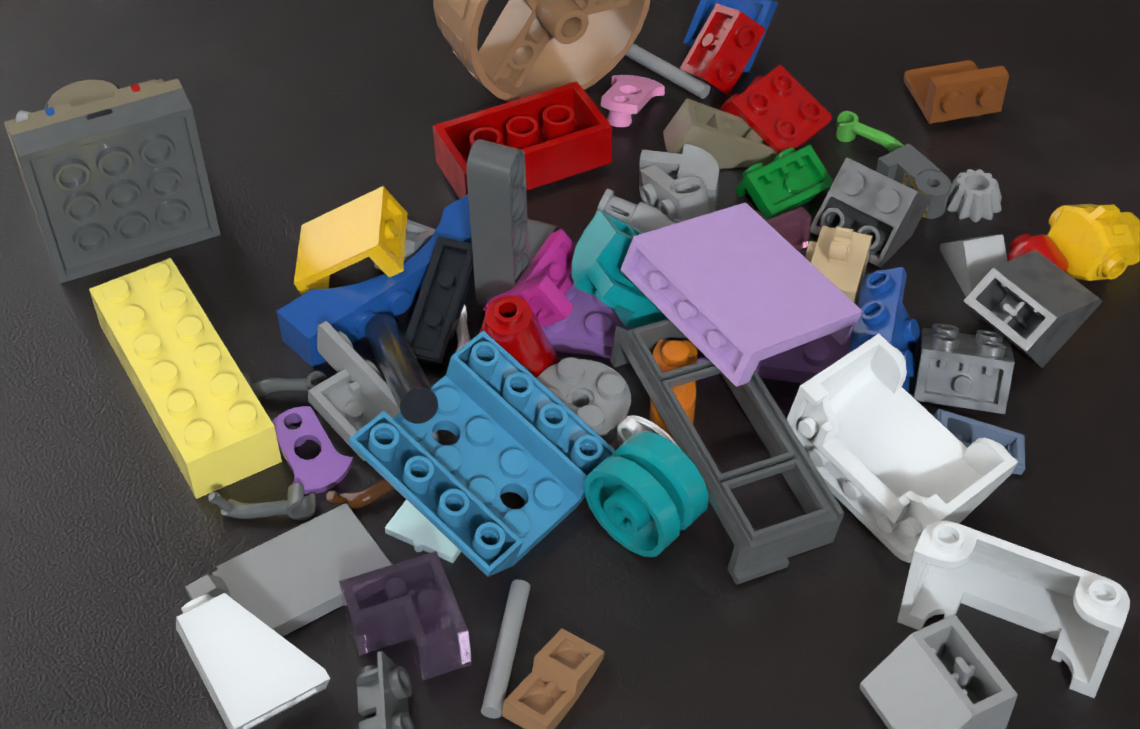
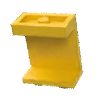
M384 186L301 225L294 275V285L301 295L313 289H328L331 274L367 257H370L389 278L403 272L408 213Z

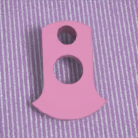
M614 75L611 80V85L613 86L601 97V107L609 110L607 121L612 126L627 127L632 123L631 115L637 114L652 97L664 96L665 86L655 80L641 76Z

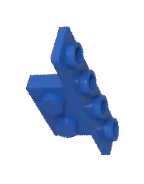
M903 267L878 270L863 276L858 307L863 312L853 329L849 353L877 334H880L889 344L897 348L905 358L907 374L902 388L908 392L910 378L915 376L916 373L914 353L916 345L920 344L921 334L917 321L910 319L902 303L907 274Z

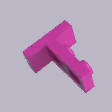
M562 229L549 235L513 289L492 297L483 309L485 313L490 303L495 299L506 295H513L524 299L529 304L542 328L568 317L574 306L565 297V294L574 282L572 279V259L576 245Z

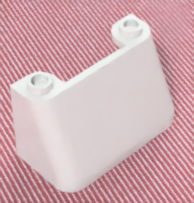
M877 334L800 385L787 421L832 494L895 556L902 561L911 563L914 549L927 525L945 520L959 524L1011 475L1018 461L1008 453L1003 445L988 438H979L968 448L902 388L907 374L905 358L897 348L889 344L880 334Z
M945 520L927 525L918 540L913 552L897 622L920 630L923 628L926 620L934 615L944 614V618L953 614L956 615L962 603L1058 640L1051 659L1060 663L1063 659L1069 666L1072 674L1069 689L1095 698L1122 632L1130 608V599L1126 590L1109 578L964 525Z

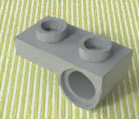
M655 164L641 169L643 186L640 187V196L643 203L659 209L670 221L674 222V219L689 220L710 213L706 182L703 178L685 176L674 180Z

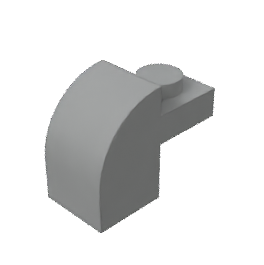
M684 144L682 154L642 150L639 167V190L643 186L641 169L655 164L674 180L685 176L703 178L706 182L710 213L716 211L719 166L710 153L690 144Z

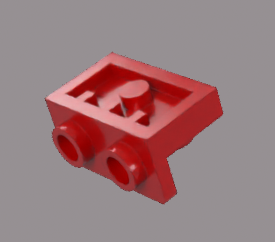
M716 3L680 69L703 82L709 83L722 93L730 94L764 35L765 28L743 12Z

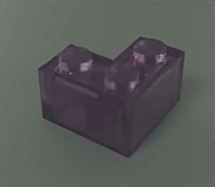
M437 551L339 581L345 616L359 655L408 640L423 680L472 665L469 631Z

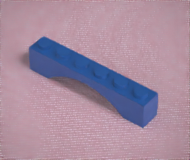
M468 194L444 208L441 221L433 236L417 254L404 262L403 272L390 278L383 274L358 284L343 287L313 289L277 310L282 341L314 369L326 361L317 350L319 324L327 321L337 332H343L353 344L365 337L366 324L372 317L386 314L394 318L416 304L438 236L472 243Z

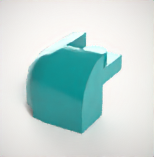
M599 210L584 230L575 248L572 259V279L575 287L597 297L602 303L613 308L626 327L637 328L668 319L621 271L633 237L644 232Z

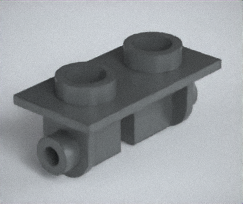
M383 651L377 652L378 666L368 665L363 667L361 674L356 679L358 713L362 717L376 713V716L360 721L359 729H414L408 708V697L412 694L409 675L402 666L398 667Z

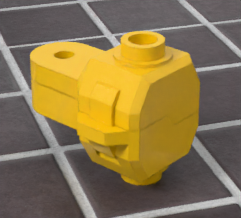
M1114 204L1064 205L1057 208L1049 218L1051 230L1048 236L1053 239L1067 259V274L1072 278L1087 281L1112 280L1119 277L1126 270L1127 266L1134 265L1140 261V219L1131 212H1120V209Z

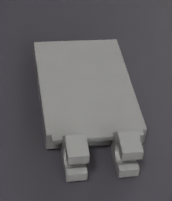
M347 503L216 566L217 571L213 572L212 575L207 574L185 586V589L191 600L205 594H210L213 599L225 593L283 637L395 579L394 566Z

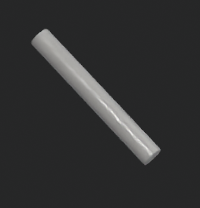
M634 43L625 54L628 58L702 99L706 98L710 92V85Z
M514 580L510 586L481 708V713L488 718H499L502 714L503 701L505 700L530 592V584L524 580Z

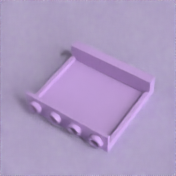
M746 202L634 236L621 267V271L736 387L748 383L759 361L829 334L839 344H846L863 312Z

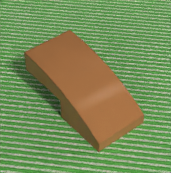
M561 628L534 657L532 672L503 701L501 716L524 729H555L591 680L603 660L605 651Z

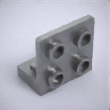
M933 324L932 329L922 328L921 355L914 399L921 402L1005 414L1015 363L1010 341L1003 339V334L989 330H978L976 335L958 333L959 328L948 324Z

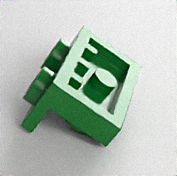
M808 145L798 151H795L793 147L786 149L777 155L772 163L766 166L762 162L751 166L742 173L743 180L735 189V193L739 198L749 193L764 219L768 222L829 192L834 181L811 145Z

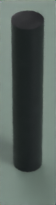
M380 314L372 317L366 324L365 336L402 416L408 422L414 424L429 421L437 412L438 400L397 321L389 315Z

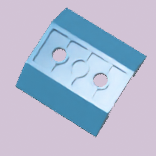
M483 330L451 356L446 375L431 387L438 400V409L433 418L425 423L414 424L404 419L401 412L394 418H391L383 411L350 437L348 444L489 577L514 566L574 511L586 497L584 493V479L607 457H613V453L616 450ZM437 430H448L456 436L457 442L453 445H442L434 439L432 433ZM506 492L517 493L524 500L525 506L520 509L508 508L502 503L500 495Z

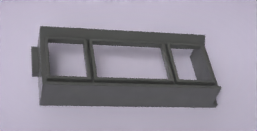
M669 319L630 330L616 326L610 361L613 367L631 363L676 444L695 464L704 479L709 502L734 544L728 571L736 585L787 568L789 565L787 558L834 542L844 511L756 370L748 383L738 387L710 360L662 373L653 357V351L660 339L690 340ZM720 373L772 457L722 474L672 390L673 387ZM782 473L806 514L754 531L730 489Z

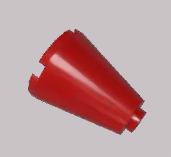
M506 295L490 303L486 310L480 333L484 330L535 378L550 366L559 363L556 351L531 307L524 299L518 296Z

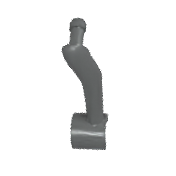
M314 371L308 375L307 379L270 377L252 383L250 375L242 373L257 398L277 391H308L327 380L324 373Z
M300 483L289 486L287 500L248 504L234 499L225 500L217 492H212L208 496L209 502L221 508L222 515L239 519H254L288 514L289 517L295 520H307L314 515L316 508V495L310 493L304 497V486Z

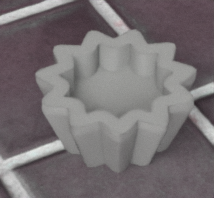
M968 169L966 173H959L951 183L947 210L957 212L959 219L969 217L973 222H978L981 218L992 220L993 213L1001 212L1002 209L1000 204L1002 196L997 180L992 178L991 173H984L981 169L977 171Z

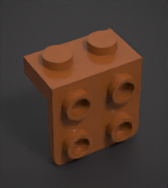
M968 60L907 70L904 74V82L929 124L1001 112L1009 74L1004 66L978 69L974 62Z

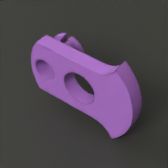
M301 406L286 410L272 421L275 426L279 449L294 474L292 484H302L304 486V494H316L327 491L344 479L351 468L353 457L344 456L336 451L311 406ZM291 426H297V427H299V428L294 429V430L288 429V428L291 427ZM306 440H313L320 445L321 452L314 459L304 460L295 454V447L301 446Z

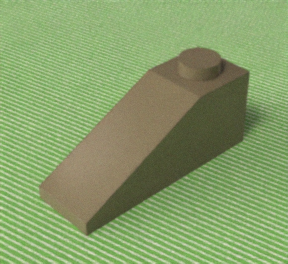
M690 99L685 100L663 131L667 152L682 154L684 144L694 145L710 153L717 161L719 169L751 167L760 162L766 166L772 163L773 159L778 155L741 117Z

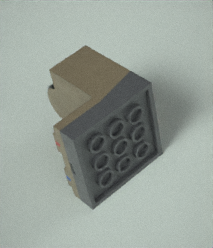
M178 78L163 82L162 79H153L124 88H119L118 85L104 80L90 79L77 81L56 91L45 104L44 110L27 114L28 120L16 123V119L4 122L25 189L60 284L220 235L193 108Z

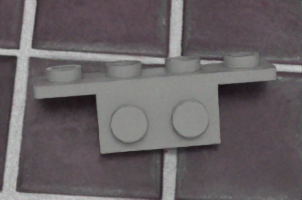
M327 321L319 324L317 350L337 371V374L308 390V402L348 444L350 437L381 412L385 411L391 418H394L400 413V410L388 384L381 378L377 367L371 361H365L353 349L351 341L343 332H337ZM437 431L433 432L434 439L439 443ZM355 451V453H356L363 461H365V459H364L363 457H361V456Z

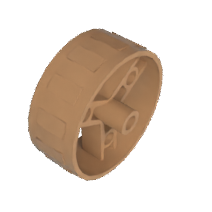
M433 0L437 26L447 43L454 50L453 53L476 80L496 97L507 102L576 81L583 90L597 83L629 51L642 29L650 6V0H509L478 52V28L488 0Z

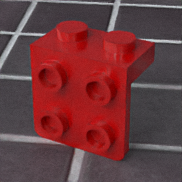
M781 65L766 76L760 75L755 78L740 95L735 93L721 107V111L741 117L778 155L792 147L796 151L824 129L832 119L831 114Z

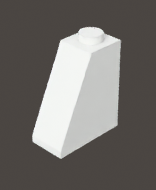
M225 593L213 599L210 594L199 596L185 604L181 608L183 614L176 617V630L228 729H250L324 690L330 680L323 667Z

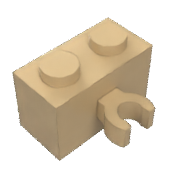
M822 226L818 241H810L807 248L806 259L854 304L857 303L863 276L867 269L872 236L853 232V229L838 226L836 228Z

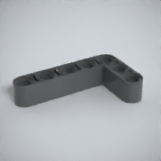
M479 139L473 144L468 156L467 185L476 304L478 308L484 309L492 297L513 289L549 235L561 228L527 217L524 151Z

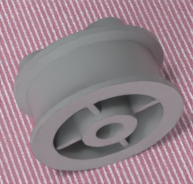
M569 357L550 366L536 378L612 448L617 450L620 447L617 439V427L619 422L628 416L631 406V393L628 384L617 371L597 361Z

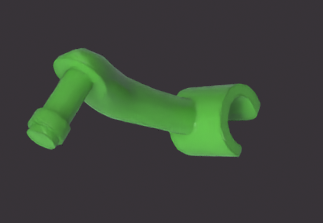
M844 111L837 118L836 136L839 141L850 142L858 134L884 146L889 152L904 146L891 135L858 122V116L851 111Z

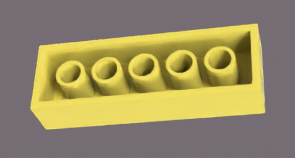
M171 258L89 289L102 330L196 499L282 462L275 426Z

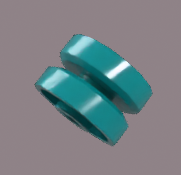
M649 431L634 433L613 453V457H607L584 479V493L589 508L599 524L614 540L629 551L643 557H657L679 536L680 530H685L708 507L709 495L705 481L695 464L678 446L665 437Z

